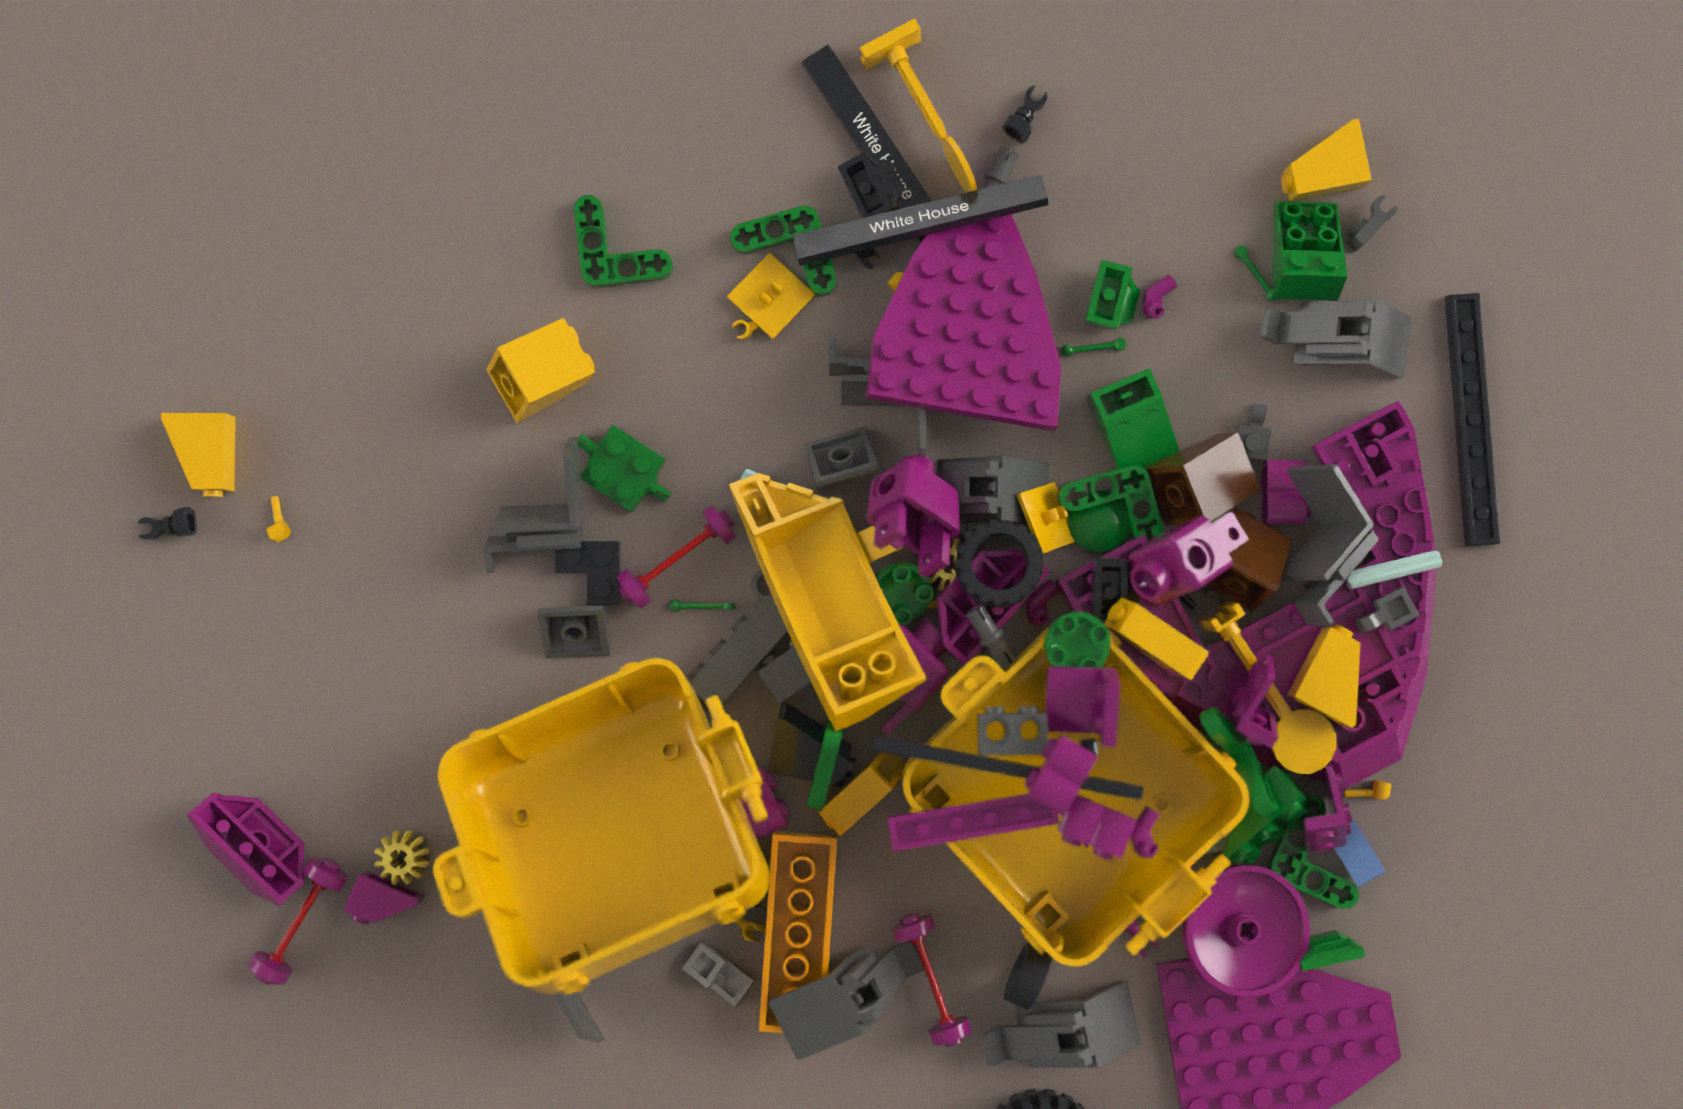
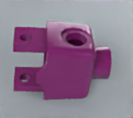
M919 455L906 456L896 466L872 481L866 520L875 527L874 545L879 549H883L888 545L895 549L906 547L919 554L918 574L925 578L949 565L950 540L960 533L959 495L953 486L935 475V465L929 458Z
M1232 511L1226 513L1213 523H1210L1205 516L1196 517L1161 533L1129 556V563L1132 567L1130 574L1131 583L1135 591L1143 599L1152 601L1155 604L1165 603L1201 588L1232 567L1233 561L1229 553L1249 539ZM1228 531L1231 532L1233 539L1229 537ZM1190 549L1194 550V556L1191 554ZM1201 562L1199 569L1194 568V566Z
M926 618L912 632L904 625L899 624L926 676V681L900 697L905 702L881 726V729L887 735L912 710L917 713L948 676V669L938 660L947 651L942 645L941 632Z

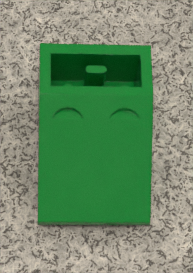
M1275 201L1272 278L1275 299L1338 301L1348 277L1338 204Z
M1150 368L1096 390L1086 397L1116 468L1128 464H1136L1145 468L1180 452L1162 394ZM1131 471V477L1122 480L1123 484L1140 478L1141 475Z
M1274 766L1264 774L1277 803L1278 811L1262 818L1249 797L1247 812L1243 819L1233 828L1223 853L1229 861L1237 864L1252 863L1262 854L1260 849L1268 842L1273 844L1285 835L1286 831L1284 829L1293 821L1298 823L1311 812L1309 807L1314 802L1289 773Z

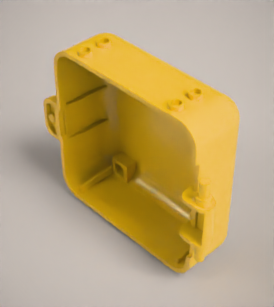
M1049 627L1016 657L1017 659L1014 663L1010 662V666L1003 670L993 659L987 656H976L965 664L944 684L941 690V700L954 716L924 745L979 755L977 714L985 713L984 707H1005V713H1018V706H1038V712H1045L1048 668L1052 666L1048 662L1044 650L1045 634ZM1110 630L1109 656L1101 668H1116L1120 681L1116 747H1102L1101 741L1097 740L1098 757L1088 776L1143 786L1142 799L1136 800L1079 789L1077 794L1135 819L1138 818L1145 806L1157 812L1160 816L1150 829L1153 841L1158 846L1156 855L1148 859L1139 856L1133 849L1130 837L1122 858L1113 856L1112 860L1109 861L1092 853L1094 847L1091 845L1086 848L1082 842L1080 847H1076L1061 840L1063 834L1057 831L1058 824L946 843L1021 923L1023 927L1020 931L1028 942L1041 955L1047 951L1056 961L1068 966H1083L1097 959L1108 948L1107 946L1140 915L1146 921L1139 927L1141 931L1125 945L1133 956L1150 940L1154 942L1160 935L1165 939L1213 893L1210 888L1216 883L1215 878L1231 862L1221 853L1206 869L1202 867L1195 873L1190 867L1243 819L1249 805L1247 786L1242 777L1233 769L1237 765L1235 761L1225 751L1222 750L1220 752L1212 747L1119 648L1122 642ZM1032 720L1025 721L1020 727V734L1024 739L1034 738L1038 731L1036 723ZM993 721L988 724L986 734L990 740H998L1003 736L1004 727L1001 722ZM1048 732V741L1050 738L1056 740L1059 735H1062L1079 745L1078 741L1089 739L1090 733ZM1041 754L987 756L1035 766H1042L1045 760ZM913 757L907 760L901 775L902 789L911 806L908 810L910 813L1024 794L1028 790L1024 786L1025 778Z
M651 658L639 663H627L619 669V672L488 730L479 729L469 734V738L452 746L441 759L438 768V782L460 846L441 854L434 863L433 872L445 908L450 914L458 918H469L483 911L503 970L511 980L536 992L547 995L560 993L568 995L581 992L589 986L590 980L717 923L724 925L737 922L738 919L745 915L746 910L758 904L766 894L770 879L769 869L740 800L741 797L743 802L748 803L755 822L763 821L768 817L760 799L762 795L760 786L763 784L761 776L738 722L732 721L730 715H725L718 696H711L706 699V704L713 718L711 721L713 728L711 729L694 688L679 667L671 661Z

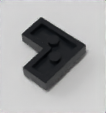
M581 541V548L555 549V573H587V605H620V591L618 590L620 582L616 577L620 574V541Z

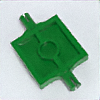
M613 424L605 437L597 444L583 434L578 437L581 440H577L578 447L590 454L588 463L580 474L581 480L630 512H634L641 499L649 493L663 503L668 500L667 497H670L672 492L656 483L658 473L667 460L665 457Z

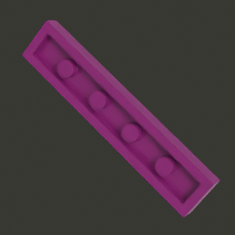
M1026 793L887 816L893 851L1060 824L1057 812L1027 796Z

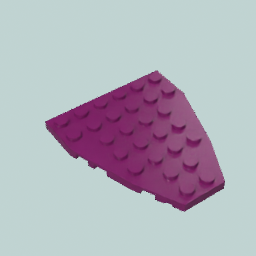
M1012 214L926 235L914 252L872 337L866 399L1054 431L1058 427L1061 364L1038 277Z
M1188 958L1156 963L1180 1109H1328L1349 1097L1401 1058L1391 995L1387 991L1331 975L1318 969L1306 971L1299 969L1289 982L1274 992L1257 997H1241L1223 992L1207 983L1196 972Z

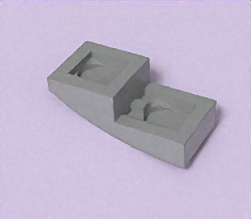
M700 942L682 968L704 987L711 988L734 1007L740 1005L757 981L703 942Z

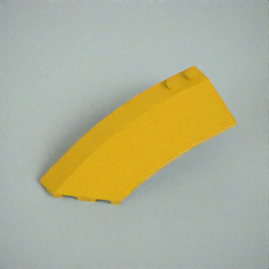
M761 473L729 484L730 491L768 588L835 732L868 718L926 681V676L906 640L868 562L844 506V500L832 496L828 499L813 494V490L792 483H788V485L772 481L770 476Z

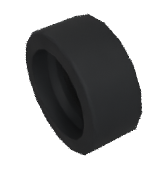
M1027 943L1022 948L1009 975L1004 991V1000L1026 1010L1032 1007L1044 985L1051 965L1052 956L1047 951L1041 955L1030 943Z

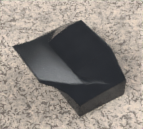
M863 152L838 166L840 174L862 218L894 210L895 202L905 191L890 160L873 158L867 152Z
M1094 558L1091 581V615L1098 618L1102 624L1107 620L1110 609L1119 602L1121 597L1139 605L1140 596L1131 583L1130 574L1132 567L1128 559Z

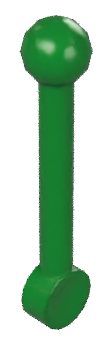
M1243 245L1238 246L1234 251L1235 257L1244 261L1266 291L1267 299L1269 301L1277 300L1274 296V289H1271L1247 256V248Z
M1117 338L1114 342L1074 347L1066 344L1062 346L1061 352L1064 356L1069 357L1073 353L1114 348L1117 351H1122L1126 348L1127 343L1125 339Z
M674 599L669 603V608L674 612L680 609L735 610V603H686Z

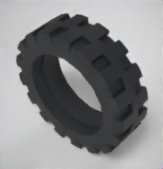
M998 519L989 520L988 523H980L963 538L956 556V576L961 583L963 591L968 593L975 602L985 604L989 608H1008L1010 605H1017L1024 601L1036 588L1043 571V553L1041 547L1039 548L1036 537L1027 532V528L1021 524L1019 526L1013 524L1011 520L998 521ZM992 538H1004L1013 541L1021 548L1026 559L1024 577L1017 585L1006 590H994L984 586L978 581L973 572L972 558L975 550L981 543Z

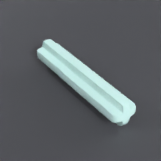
M1430 551L1353 570L1345 581L1350 589L1439 568L1442 566V559L1438 551Z

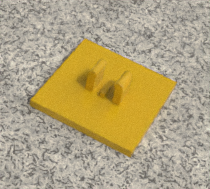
M769 252L733 289L727 298L773 340L816 294Z
M1055 482L1017 494L1030 531L1036 537L1039 548L1041 547L1043 554L1075 542L1068 527L1069 516L1066 508L1060 505L1057 500L1058 488Z

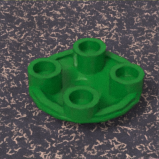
M1095 490L1098 496H1106L1110 493L1107 490ZM1089 492L1083 493L1081 495L1088 496V501L1092 500V497L1090 496ZM1122 499L1079 511H1068V527L1071 536L1079 546L1089 552H1105L1115 549L1125 540L1130 530Z
M898 562L888 565L875 576L898 624L902 625L909 624L911 620L921 615L934 597L930 578H925L918 574L919 567L912 563Z
M1074 611L1063 614L1051 623L1045 634L1044 650L1047 660L1052 667L1101 668L1109 656L1110 633L1098 618L1089 613Z

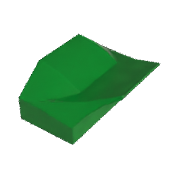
M1105 260L1100 261L1086 311L1085 323L1116 330L1119 325L1132 323L1140 294V289L1132 279L1131 271L1133 267Z
M1336 930L1311 935L1308 951H1306L1300 961V970L1306 971L1366 957L1364 947L1353 938Z

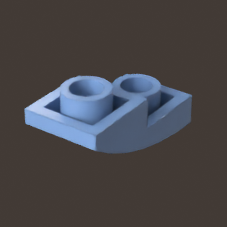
M1352 817V823H1350L1351 834L1346 835V846L1335 847L1334 850L1359 888L1384 874L1386 870Z

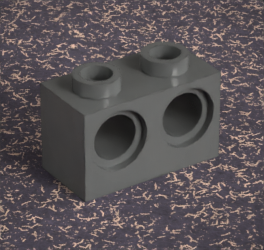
M1018 706V713H1005V707H984L985 713L977 714V744L980 756L1041 754L1048 742L1047 713L1038 712V706ZM1028 720L1034 721L1038 728L1036 736L1032 739H1024L1020 734L1021 725ZM993 721L1001 722L1004 727V734L998 740H990L986 734L988 724Z

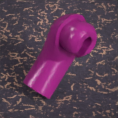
M1166 275L1144 291L1142 309L1146 317L1158 319L1163 315V296L1177 288L1176 282L1171 275Z
M1051 579L1046 581L1027 598L1028 620L1037 626H1043L1048 622L1047 601L1059 592L1058 587Z
M1145 806L1136 819L1137 822L1131 834L1134 851L1139 856L1147 859L1154 857L1158 851V846L1153 841L1150 829L1160 816L1148 806Z

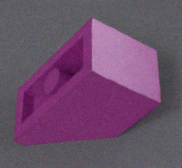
M365 871L358 875L343 911L352 914L351 919L362 924L375 923L418 905L424 900L425 895L400 884L394 885L389 879H383L377 874Z

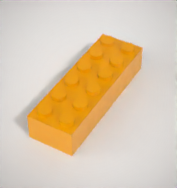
M774 831L772 834L759 1019L760 1032L783 1033L769 1004L770 1000L828 975L837 835Z

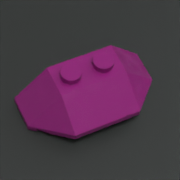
M980 550L972 558V568L976 578L984 586L994 590H1006L1017 585L1024 577L1026 559L1022 550ZM1044 564L1036 588L1051 572ZM956 576L937 597L942 645L964 666L984 647L979 643L980 637L965 615L969 610L973 612L972 608L982 603L975 602L968 593L963 591L961 583ZM1027 598L1017 605H1010L1008 608H989L985 606V609L996 627H1002Z
M212 793L187 814L189 821L205 847L253 894L280 907L304 885V842L259 798Z

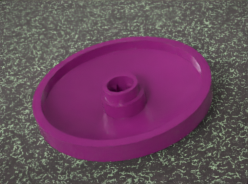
M1239 864L1228 866L1215 878L1216 883L1210 888L1213 893L1183 921L1182 936L1185 951L1196 972L1213 987L1228 994L1241 997L1266 995L1284 986L1300 969V961L1306 951H1308L1310 942L1308 912L1298 891L1280 874L1255 865Z

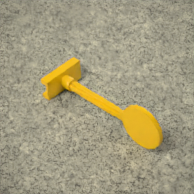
M914 18L859 47L863 55L860 61L866 70L887 59L892 67L897 69L931 131L941 141L948 163L961 187L966 193L977 190L973 173L964 154L954 139L949 135L947 136L942 120L908 63L909 57L905 50L921 42V28L916 19Z
M1222 602L1218 605L1221 611L1214 614L1216 618L1201 616L1197 619V622L1203 631L1219 632L1224 641L1230 643L1249 672L1257 658L1241 636V630L1235 622L1245 613L1238 603ZM1272 683L1265 697L1279 717V720L1276 722L1278 739L1271 748L1276 760L1285 769L1297 774H1312L1323 769L1332 760L1336 750V734L1332 724L1322 714L1310 709H1296L1292 711Z

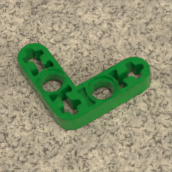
M584 195L577 199L574 205L580 269L582 277L588 285L600 288L660 281L671 275L673 263L668 253L663 250L654 249L609 255L605 214L601 202L593 195ZM591 203L593 208H597V211L592 212V220L594 225L600 223V227L588 225L587 216L585 213H581V210L586 209V204ZM596 233L601 237L600 246L593 250L586 248L584 245L585 237L588 234ZM603 254V258L597 257V264L601 270H604V273H600L599 279L594 280L592 275H588V272L593 271V261L591 258L585 259V256L596 257ZM657 257H660L662 262L667 263V265L662 266V272L658 273L654 267L645 268L647 274L642 275V266L639 259L644 258L645 265L654 264ZM626 260H630L636 265L635 273L629 277H624L619 273L620 264Z
M799 206L736 225L731 231L730 241L734 250L738 253L750 254L794 241L793 235L822 227L819 216L812 207ZM806 214L807 218H813L809 223V228L804 229L802 224L793 226L795 233L789 234L786 218L791 217V224L799 222L800 215ZM772 222L780 223L784 228L783 234L778 238L769 237L766 234L768 224ZM760 226L764 242L759 243L758 236L749 239L748 246H743L742 242H736L740 238L741 232L746 231L748 236L757 234L755 227ZM831 259L803 265L809 288L816 295L827 296L835 290L836 274ZM827 262L828 266H822V272L825 278L830 277L831 280L827 282V288L822 289L820 284L814 285L813 283L818 280L816 268L810 271L808 266H819Z
M1136 464L1124 465L1066 482L1058 490L1057 500L1059 504L1070 511H1079L1122 498L1133 540L1141 535L1147 536L1145 528H1137V524H1147L1153 521V525H1147L1149 533L1154 536L1164 533L1150 476L1142 466ZM1131 471L1141 475V479L1137 480L1136 487L1133 484L1124 483L1120 485L1122 491L1119 492V484L1114 475L1118 474V479L1120 480L1130 478ZM1100 479H1108L1111 483L1110 493L1106 496H1098L1095 492L1096 483ZM1088 483V492L1092 500L1088 501V496L1086 495L1077 497L1076 504L1074 505L1072 502L1065 500V496L1069 495V489L1073 488L1076 492L1086 491L1084 484ZM1145 500L1150 506L1149 513L1143 518H1137L1133 512L1134 505L1138 501Z
M1216 706L1201 712L1199 717L1208 735L1231 755L1237 764L1236 768L1247 786L1250 800L1258 814L1264 818L1278 811L1275 798L1249 741L1244 737V734L1237 731L1235 724Z
M828 716L806 805L808 808L820 811L823 810L843 729L835 732Z
M1307 794L1314 801L1313 806L1317 808L1316 813H1309L1307 818L1325 815L1326 806L1324 801L1316 795ZM1293 821L1284 829L1286 831L1285 835L1277 841L1268 862V869L1280 874L1281 870L1277 868V863L1279 861L1283 863L1286 861L1288 853L1282 852L1283 848L1286 847L1290 851L1299 854L1297 858L1290 855L1287 864L1291 866L1290 872L1284 871L1281 876L1288 880L1296 889L1341 909L1353 907L1359 898V892L1355 884L1305 861L1309 852H1306L1304 842L1297 847L1290 844L1289 834L1292 830L1301 829L1304 832V825ZM1316 871L1321 876V884L1316 889H1309L1305 884V877L1308 873ZM1329 884L1339 889H1343L1347 885L1345 891L1350 893L1348 899L1342 898L1338 902L1339 896L1327 890Z

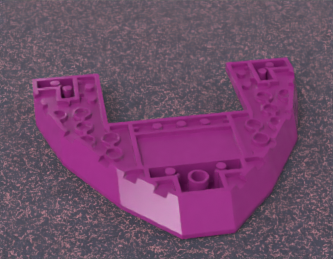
M1399 400L1311 446L1321 465L1336 464L1374 523L1370 530L1374 531L1379 540L1368 552L1372 560L1354 570L1436 550L1415 428ZM1141 535L1098 558L1129 560V556L1148 543L1144 535ZM1094 560L1054 581L1070 612H1085L1091 615V581ZM1437 568L1352 589L1348 588L1346 581H1344L1324 604L1334 620L1331 626L1308 625L1295 607L1294 602L1296 600L1240 629L1241 636L1258 660L1261 661L1265 654L1273 657L1275 669L1273 684L1292 711L1296 709H1310L1288 697L1287 694L1322 627L1334 628L1335 624L1353 632L1351 638L1360 642L1356 723L1353 728H1349L1325 717L1332 724L1336 734V750L1332 760L1326 766L1332 765L1334 774H1341L1344 789L1396 763L1403 757L1428 671ZM1404 586L1419 616L1393 630L1386 631L1384 625L1381 624L1368 632H1359L1354 620L1376 611L1372 601ZM1140 596L1139 606L1204 648L1178 597L1162 604H1155ZM1115 634L1122 642L1119 648L1195 728L1208 734L1200 720L1199 714L1213 706H1216L1235 724V718L1232 715L1234 707L1231 702L1237 689L1240 686L1245 688L1250 678L1248 677V670L1228 641H1224L1222 638L1205 647L1204 649L1209 654L1192 680H1189L1159 666ZM1264 696L1259 705L1275 713L1277 722L1279 717ZM1249 741L1258 762L1290 771L1285 769L1276 760L1270 747L1264 744L1258 746ZM1325 767L1312 774L1299 775L1325 782Z

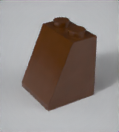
M1238 432L1216 434L1145 467L1150 476L1154 496L1166 526L1181 525L1199 516H1205L1211 522L1261 490Z
M1235 509L1233 514L1249 540L1229 553L1233 561L1232 567L1204 586L1230 601L1238 603L1246 610L1253 612L1277 591L1292 539L1283 535L1279 529L1269 527L1256 520L1252 514ZM1228 531L1229 537L1233 539L1231 532Z

